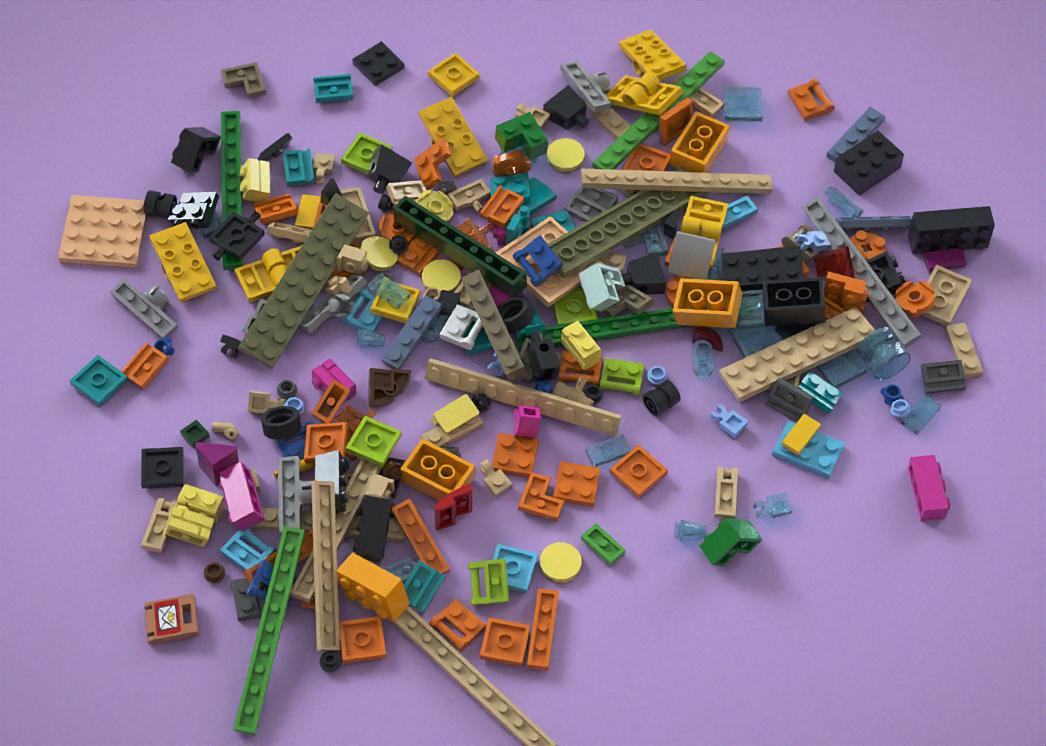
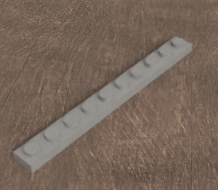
M816 197L802 207L804 212L818 231H822L826 235V238L831 243L830 247L852 277L867 282L865 290H869L867 297L903 346L907 348L921 339L920 332L820 198Z

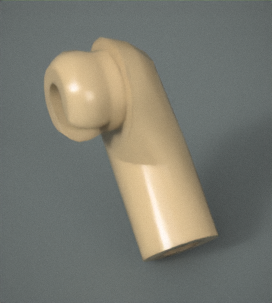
M212 422V432L223 433L230 441L238 439L239 431L232 423Z

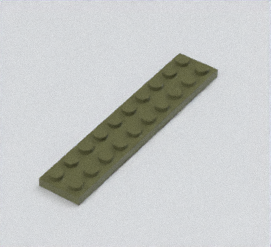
M682 167V168L676 170L675 172H688V171H687L684 167ZM639 191L548 243L549 247L563 264V267L557 272L563 278H566L664 221L673 211L679 212L688 207L690 196L703 198L708 195V192Z
M334 194L241 341L238 350L273 369L336 268L337 257L344 244L348 246L351 244L369 212L339 194Z

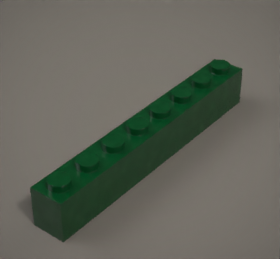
M404 196L393 207L395 223L472 272L480 270L487 282L510 297H517L527 287L525 271L407 196Z

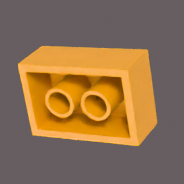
M696 111L671 149L669 165L678 169L684 167L688 172L708 173L728 141L730 125Z
M680 278L673 308L677 325L735 328L742 300L739 282Z
M424 439L420 440L400 468L401 482L438 501L462 486L471 485L475 479V465Z
M354 553L336 570L345 597L350 601H357L366 610L371 609L383 619L387 618L395 622L410 605L403 582L399 577Z

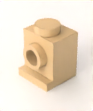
M344 244L337 257V271L345 270L361 275L362 271H366L368 267L367 251Z
M374 474L365 493V498L367 494L390 498L391 493L393 494L394 480Z

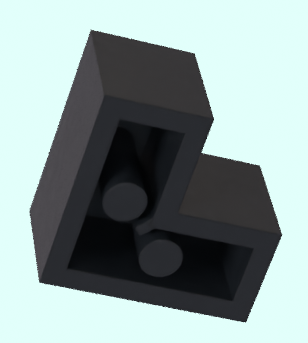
M204 127L184 128L179 135L178 145L172 153L171 163L189 173L199 172L205 155L215 154L221 136Z

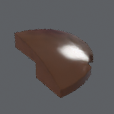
M370 368L368 376L369 406L385 405L392 402L399 393H403L410 381L412 370Z

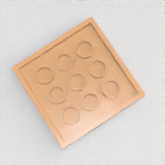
M72 195L58 256L59 262L137 268L147 215L143 211L144 200Z
M550 216L497 251L496 254L525 271L520 263L516 262L512 257L516 251L523 249L539 235L548 244L568 233V231ZM529 254L526 260L535 272L540 274L542 270ZM597 259L566 278L555 272L542 284L535 287L530 282L531 278L526 273V288L543 304L550 307L581 285L579 273L596 263L605 264Z

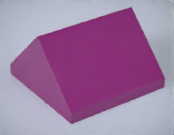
M196 442L195 444L199 467L215 486L220 484L221 471L240 462L237 446Z

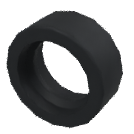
M512 297L497 307L509 333L523 330L531 323L534 317L533 309L524 297ZM516 312H519L517 315H515V316H513V317H511V318H508V317H510L512 314H514V313H516Z
M290 406L272 408L261 417L264 435L274 440L289 438L297 434L302 427L298 410Z

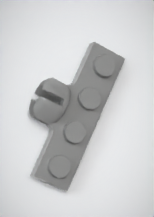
M578 61L561 64L560 71L593 113L611 109V102L604 95L610 90V88L606 87H609L611 84L606 72L600 71L590 75Z
M352 274L348 281L350 282L349 286H352L354 289L348 294L340 292L335 296L329 295L305 316L299 326L300 330L308 333L314 332L320 327V324L332 316L341 319L347 318L348 315L346 313L351 314L354 309V302L349 299L354 294L359 293L362 287L367 284L365 278Z
M126 279L121 280L110 291L111 295L161 339H164L166 336L170 337L179 328L172 319L162 312V309L169 303V298L163 290H158L160 287L153 285L146 292L141 293Z
M299 456L278 458L279 533L281 536L284 526L301 529V510L305 506H312V481L303 482L300 480Z

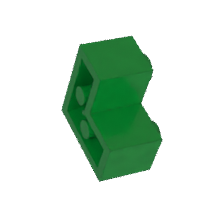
M531 112L496 125L495 140L503 153L521 146L529 160L547 154L549 141Z
M724 519L718 524V528L714 532L705 536L704 541L699 547L712 565L724 566L737 553H750L763 539L749 520Z

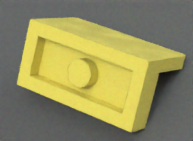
M465 394L433 413L431 422L435 427L440 425L443 431L448 434L478 416L479 410L468 395Z

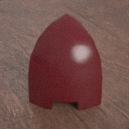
M705 326L695 327L692 339L693 344L720 352L723 351L722 339L716 331Z

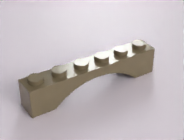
M480 270L462 277L464 286L509 382L516 383L528 377L529 374Z

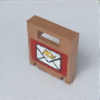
M194 593L146 602L144 604L146 610L147 643L149 645L200 636ZM183 608L185 612L191 611L192 623L184 624Z

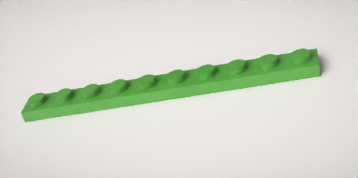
M709 51L674 85L681 87L683 94L665 111L670 110L687 97L690 98L724 66L725 60ZM645 112L593 161L592 167L594 169L615 170L660 127L661 115Z
M287 526L283 528L233 728L234 732L256 736L306 533L304 529Z

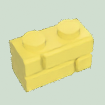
M249 158L240 168V176H243L240 184L243 199L251 202L267 200L270 196L269 162Z
M579 321L563 328L561 343L573 358L579 362L583 370L600 362V347Z
M185 484L177 498V506H186L189 508V511L195 513H206L210 518L214 519V524L219 523L225 510L224 496Z
M174 506L169 514L164 534L204 547L209 539L214 519L203 512L195 513L189 511V508L186 506Z

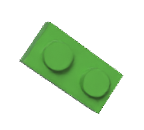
M597 523L581 535V540L610 567L626 553V550Z

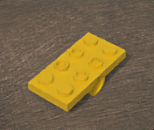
M652 30L644 31L619 41V48L632 60L633 68L639 76L646 72H651L661 81L687 71L686 64Z
M646 72L641 78L625 75L605 96L611 102V105L661 115L683 94V91L679 86L660 83L655 74Z
M452 96L418 112V116L431 137V144H435L442 138L447 141L452 156L446 159L445 163L454 178L487 163V157Z
M690 196L681 232L716 240L709 269H712L728 204Z
M186 222L149 235L150 241L161 262L163 273L167 281H170L179 303L217 289Z
M302 246L282 253L279 249H270L262 255L261 260L234 269L235 275L249 303L271 296Z

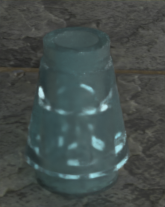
M365 328L357 329L355 345H360V347H384L385 335Z
M685 520L676 522L675 538L683 541L705 537L707 533L706 525Z

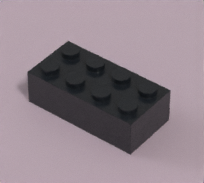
M990 206L913 212L908 232L912 254H924L925 252L953 248L962 249L963 251L967 249L988 248L995 223Z
M801 246L722 253L723 281H738L742 297L763 296V281L804 279Z

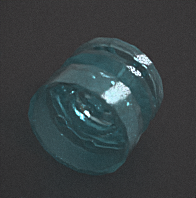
M890 327L879 328L871 332L857 347V353L868 364V369L877 380H885L896 375L906 367L911 359L910 353L902 343H899L900 339Z

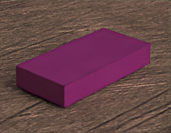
M953 248L925 252L923 256L928 272H933L936 265L946 269L962 268L967 265L962 249Z

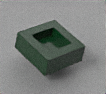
M197 419L180 431L181 436L192 448H195L196 442H203L210 437L209 432Z

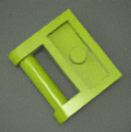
M605 358L599 388L601 390L611 389L630 392L633 395L639 396L645 364ZM607 380H613V381H620V382L632 383V384H635V385L624 384V383H618V382H612V381H607Z
M506 559L468 563V570H471L472 606L509 602ZM484 568L486 597H481L479 569Z

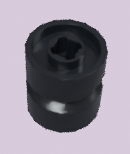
M148 190L144 200V214L155 217L159 214L161 218L168 219L173 204H177V196L168 193L162 195L161 192Z
M669 380L663 381L656 386V389H651L642 395L645 407L656 417L665 412L667 408H671L681 401L678 389Z

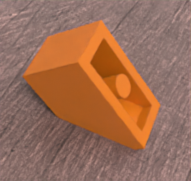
M333 379L312 411V417L323 424L332 423L340 412L351 389Z

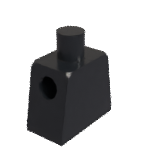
M569 85L543 104V110L550 113L549 120L566 130H569L575 124L585 128L589 123V119L585 117L586 103Z
M381 144L373 152L368 172V178L375 182L373 190L376 193L383 194L388 183L400 182L412 165V162Z
M657 253L649 254L627 263V273L621 274L625 285L630 284V286L646 295L665 294L666 280Z
M535 332L530 335L532 343L528 350L535 383L539 380H555L561 364L552 339H544L542 332Z

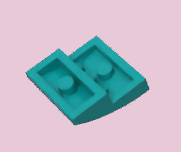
M533 177L530 179L531 203H524L521 206H527L530 215L557 200V195L547 185Z

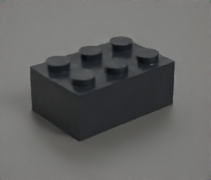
M878 130L838 156L835 162L834 173L860 196L900 169L904 153Z
M823 277L763 281L765 327L826 323Z

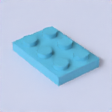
M788 420L772 452V456L829 479L845 443L817 432L798 456L781 446L784 438L796 424Z

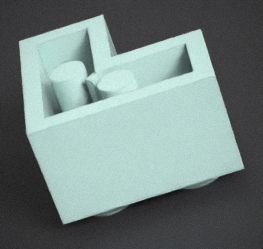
M596 263L579 273L580 284L585 292L586 303L590 309L602 312L620 301L617 291L625 287L620 269Z

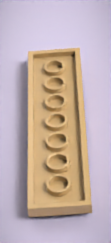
M854 307L826 320V323H819L720 369L719 376L740 403L772 388L778 378L787 381L877 339L878 333L857 307Z

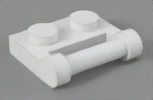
M457 304L440 332V339L471 350L475 344L474 340L483 327L477 312ZM475 321L476 323L468 337L462 338L471 322Z

